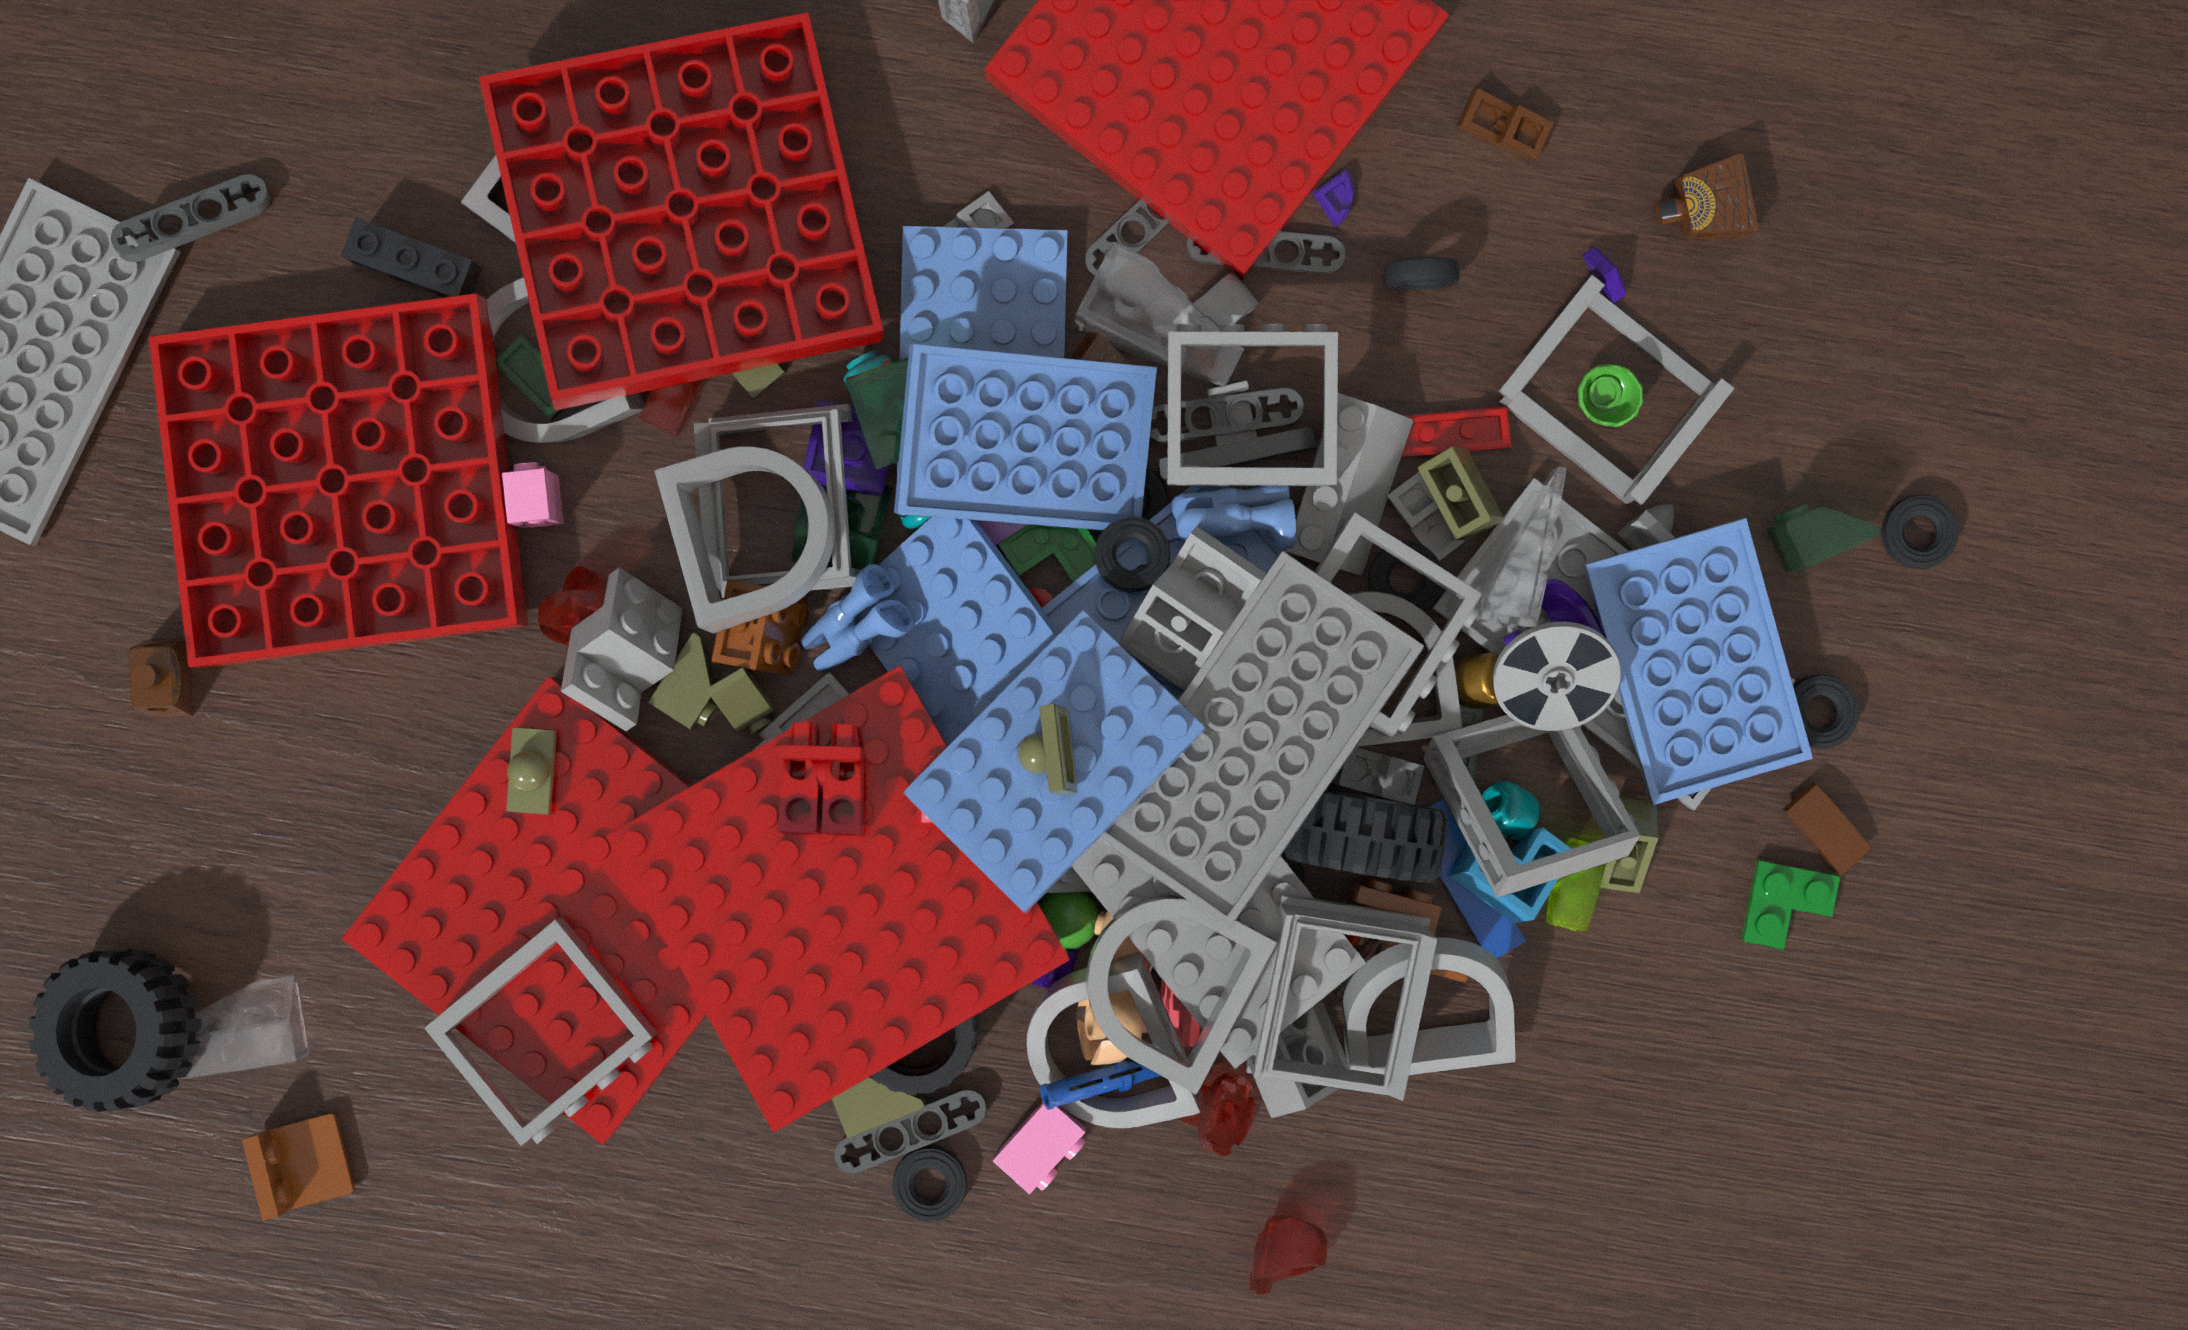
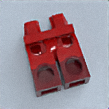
M794 722L790 732L789 745H783L777 831L782 834L821 835L820 807L821 792H823L822 833L825 835L864 836V750L859 747L857 726L855 724H833L832 746H816L817 724Z

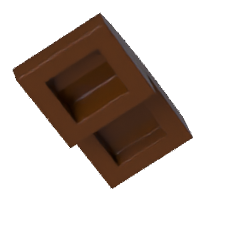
M1476 88L1472 90L1456 127L1493 145L1535 161L1538 160L1554 122L1521 105L1512 106L1482 89Z
M1813 782L1782 809L1802 836L1815 846L1833 871L1841 876L1872 849L1841 810Z

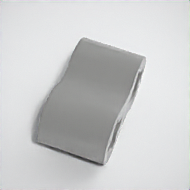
M1231 272L1175 319L1174 323L1176 325L1201 324L1202 332H1219L1220 324H1237L1259 305V302L1236 274ZM1210 346L1194 347L1199 351V353H1202Z

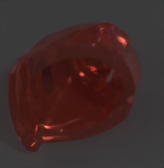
M1270 1215L1256 1242L1253 1271L1250 1272L1249 1293L1251 1295L1270 1294L1272 1283L1325 1267L1328 1241L1324 1230L1311 1222L1304 1221L1300 1217Z

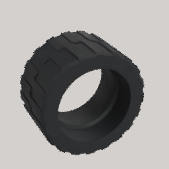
M979 1014L955 1027V1038L950 1050L936 1063L925 1067H908L894 1062L872 1075V1079L878 1084L881 1083L888 1087V1090L896 1093L898 1091L904 1092L907 1095H917V1093L928 1094L935 1092L940 1087H946L954 1081L956 1076L962 1074L973 1056L979 1037Z

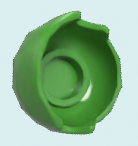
M1598 364L1584 374L1577 388L1578 406L1588 419L1604 426L1619 427L1637 416L1643 404V387L1634 373L1621 365Z
M1089 892L1045 893L1042 896L1039 904L1065 948L1076 949L1092 939L1095 935V924L1099 914L1096 902Z

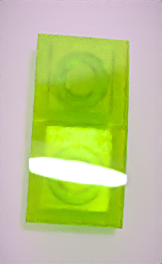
M1571 837L1562 841L1571 849L1589 844V842ZM1604 864L1558 879L1549 894L1546 923L1582 933L1587 931L1596 905Z

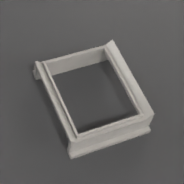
M1591 275L1499 390L1504 395L1499 403L1507 407L1512 414L1625 504L1635 500L1642 505L1735 388L1722 378L1715 383L1708 380L1599 292L1605 285ZM1588 307L1699 395L1698 399L1633 480L1521 391Z
M843 404L708 418L709 423H694L696 457L720 451L719 435L822 424L827 496L832 506L835 522V539L832 550L833 567L825 569L818 582L810 591L853 587L856 576L862 569L851 568L841 422L852 421L851 405ZM722 480L698 487L701 531L717 588L721 590V598H724L727 579L767 587L777 582L789 572L729 576Z
M1281 894L1278 911L1283 918V925L1257 1054L1248 1058L1246 1072L1251 1073L1255 1078L1262 1076L1382 1094L1403 1101L1437 944V938L1429 928L1430 918ZM1301 927L1411 944L1384 1075L1275 1058Z

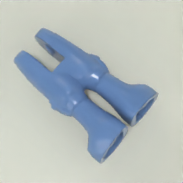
M1259 486L1245 490L1229 487L1214 491L1184 494L1175 497L1172 501V513L1176 518L1177 532L1180 537L1188 538L1196 526L1214 538L1236 536L1250 529H1262L1270 532L1272 541L1277 548L1290 549L1294 547L1296 520L1292 499H1289L1288 486Z
M869 564L857 574L852 590L847 597L831 603L827 612L808 630L801 640L805 649L815 648L828 641L830 648L813 662L818 672L830 671L846 663L854 656L861 655L868 647L869 641L878 635L898 638L906 635L914 627V617L906 605L896 600L882 601L894 592L895 584L888 571L881 566ZM876 604L870 610V612L858 624L855 625L856 616L867 607Z

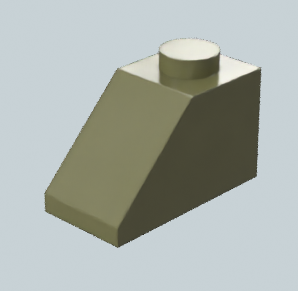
M692 633L675 660L674 671L663 678L648 702L689 729H696L698 724L705 727L718 707L713 703L714 700L706 690L714 685L715 681L706 639L703 636Z
M742 667L706 689L737 732H743L748 729L752 735L772 723L769 716L777 712L752 669Z
M1619 797L1628 814L1635 818L1634 825L1640 837L1629 856L1601 865L1599 888L1640 893L1658 841L1657 804L1652 805L1647 800Z
M872 1076L832 1098L847 1139L921 1110L927 1104L923 1094L907 1095V1093L899 1091L896 1093L888 1090V1087L881 1083L875 1082Z

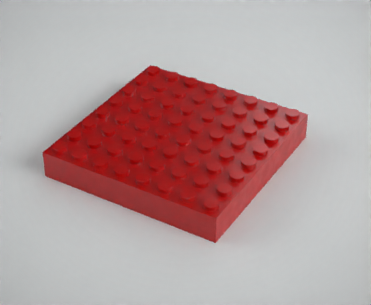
M1038 0L984 68L985 78L1138 200H1143L1157 215L1167 219L1171 226L1185 237L1191 238L1195 245L1207 254L1210 253L1222 263L1223 267L1230 272H1234L1243 281L1254 264L1264 254L1277 235L1284 229L1444 27L1449 14L1432 0Z
M808 12L479 76L550 397L555 410L882 341L883 327Z
M476 293L149 337L188 667L210 668L528 626L517 528L515 525L507 523L502 473L509 472V463L487 299Z
M900 665L801 722L817 724L816 746H832L833 724H855L857 726L859 747L864 750V836L825 835L822 833L823 792H821L820 807L821 835L782 834L777 831L783 745H789L791 729L605 836L773 1133L1071 959L1038 901L1025 914L940 829L916 828V805L903 792L948 745L905 670Z
M548 676L341 939L437 1015H441L554 920L563 917L658 1032L657 1035L649 1040L654 1047L636 1063L630 1057L617 1067L621 1075L603 1090L596 1084L584 1094L589 1102L571 1117H568L604 1145L612 1138L707 1017L605 836L694 784L625 730L561 692L562 681L557 677ZM512 728L557 731L551 814L506 811L509 781L507 767L511 754ZM558 943L455 1027L456 1030L550 1104H553L634 1036Z

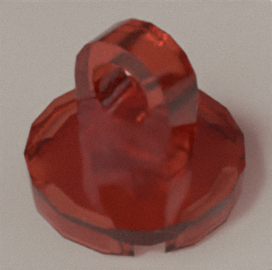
M583 566L573 568L565 578L562 591L543 600L538 609V623L540 624L539 629L544 636L556 643L569 646L571 629L604 606L605 595L599 593L600 580L596 572Z
M1225 1072L1217 1077L1210 1087L1201 1085L1203 1102L1200 1113L1179 1118V1120L1197 1127L1201 1147L1206 1152L1217 1156L1230 1155L1232 1153L1231 1147L1233 1145L1239 1146L1244 1141L1250 1129L1255 1110L1254 1099L1249 1098L1248 1090H1253L1251 1082L1245 1076Z

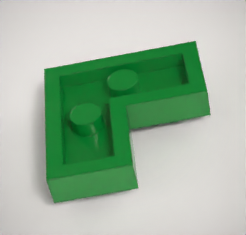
M1028 524L998 543L1019 577L1053 554L1072 582H1075L1096 564V542L1088 530L1083 528Z
M1756 860L1740 940L1784 949L1792 909L1833 917L1840 877Z

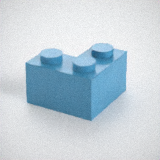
M1542 827L1533 830L1526 837L1519 839L1511 852L1518 865H1522L1571 848ZM1469 845L1449 875L1512 923L1534 920L1558 879L1551 880L1496 898Z

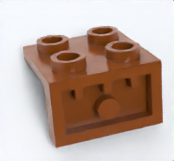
M727 579L723 600L756 591L766 586ZM805 595L785 609L717 632L712 662L791 676L793 668L797 665L800 658L798 642L801 627L806 623L808 616L807 596Z
M335 1113L264 1130L242 1139L262 1221L279 1217L291 1209L345 1196L355 1191Z

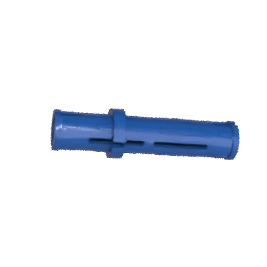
M1132 1059L1122 1060L1102 1068L1079 1073L1052 1083L1042 1084L1040 1086V1094L1046 1109L1051 1110L1057 1106L1087 1099L1116 1089L1124 1092L1130 1090L1133 1084L1162 1076ZM1130 1070H1135V1073L1124 1075L1115 1079H1109L1110 1076L1117 1075ZM1093 1081L1096 1082L1094 1085L1069 1091V1088Z

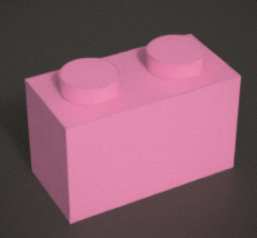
M537 462L513 465L514 472L502 473L507 523L523 529L564 524L559 475L548 471L546 466H539Z
M1042 1101L994 1154L993 1162L1029 1195L1036 1187L1043 1191L1058 1174V1171L1054 1169L1058 1162L1064 1156L1071 1160L1086 1143L1082 1138L1085 1134V1126L1060 1106L1047 1110Z

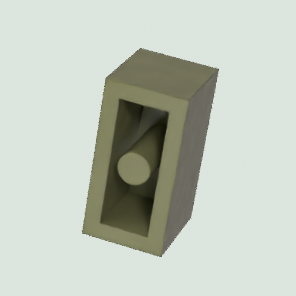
M1451 447L1417 467L1456 540H1472L1505 520L1467 448Z

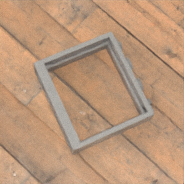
M1178 324L1177 332H1168L1167 484L1200 486H1336L1338 332H1328V325L1325 324L1303 325V332H1286V325L1263 324L1261 325V332H1244L1243 324H1220L1219 332H1202L1201 324ZM1181 346H1324L1323 468L1180 467Z
M1353 513L1348 517L1314 573L1331 583L1361 535L1461 599L1389 717L1379 712L1370 725L1371 728L1388 738L1394 736L1397 731L1403 734L1411 724L1416 714L1411 711L1412 706L1419 696L1425 699L1434 687L1438 678L1433 673L1440 661L1447 663L1457 650L1460 643L1455 640V637L1462 626L1469 628L1477 618L1481 610L1477 602L1482 593L1357 513Z
M1504 715L1432 737L1423 757L1496 898L1627 857L1640 837L1634 825L1635 818L1628 814L1619 798L1616 784L1606 775L1600 764L1598 752L1588 743L1581 730V725L1567 730L1542 731L1523 726L1508 715ZM1548 733L1605 838L1518 865L1462 758Z
M563 917L554 920L424 1028L520 1146L531 1138L536 1144L542 1141L556 1129L552 1123L555 1118L563 1112L568 1117L576 1113L589 1102L584 1094L596 1084L601 1090L611 1084L621 1075L617 1067L629 1057L636 1063L654 1048L649 1040L658 1034ZM558 943L634 1036L530 1123L526 1124L451 1031Z

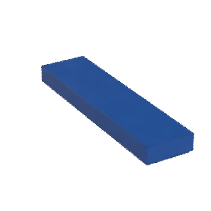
M1439 799L1428 806L1429 808L1444 810L1449 819L1439 878L1480 947L1492 953L1496 958H1499L1523 944L1526 940L1516 923H1512L1449 876L1468 843L1444 801Z

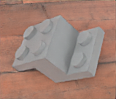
M1196 526L1188 536L1172 565L1150 588L1118 644L1125 651L1185 691L1267 573Z
M620 567L608 576L604 606L571 629L561 692L625 731L635 726L638 720L641 693L674 671L683 608Z

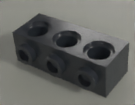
M356 217L341 257L352 264L445 298L473 294L482 269L481 266L471 259Z

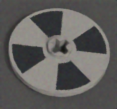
M1573 622L1546 623L1524 631L1503 649L1494 667L1493 687L1497 701L1503 711L1519 724L1542 731L1567 730L1589 722L1607 708L1619 687L1621 676L1620 664L1611 643L1596 630ZM1558 673L1564 674V677H1557L1555 681H1550L1549 677H1556Z

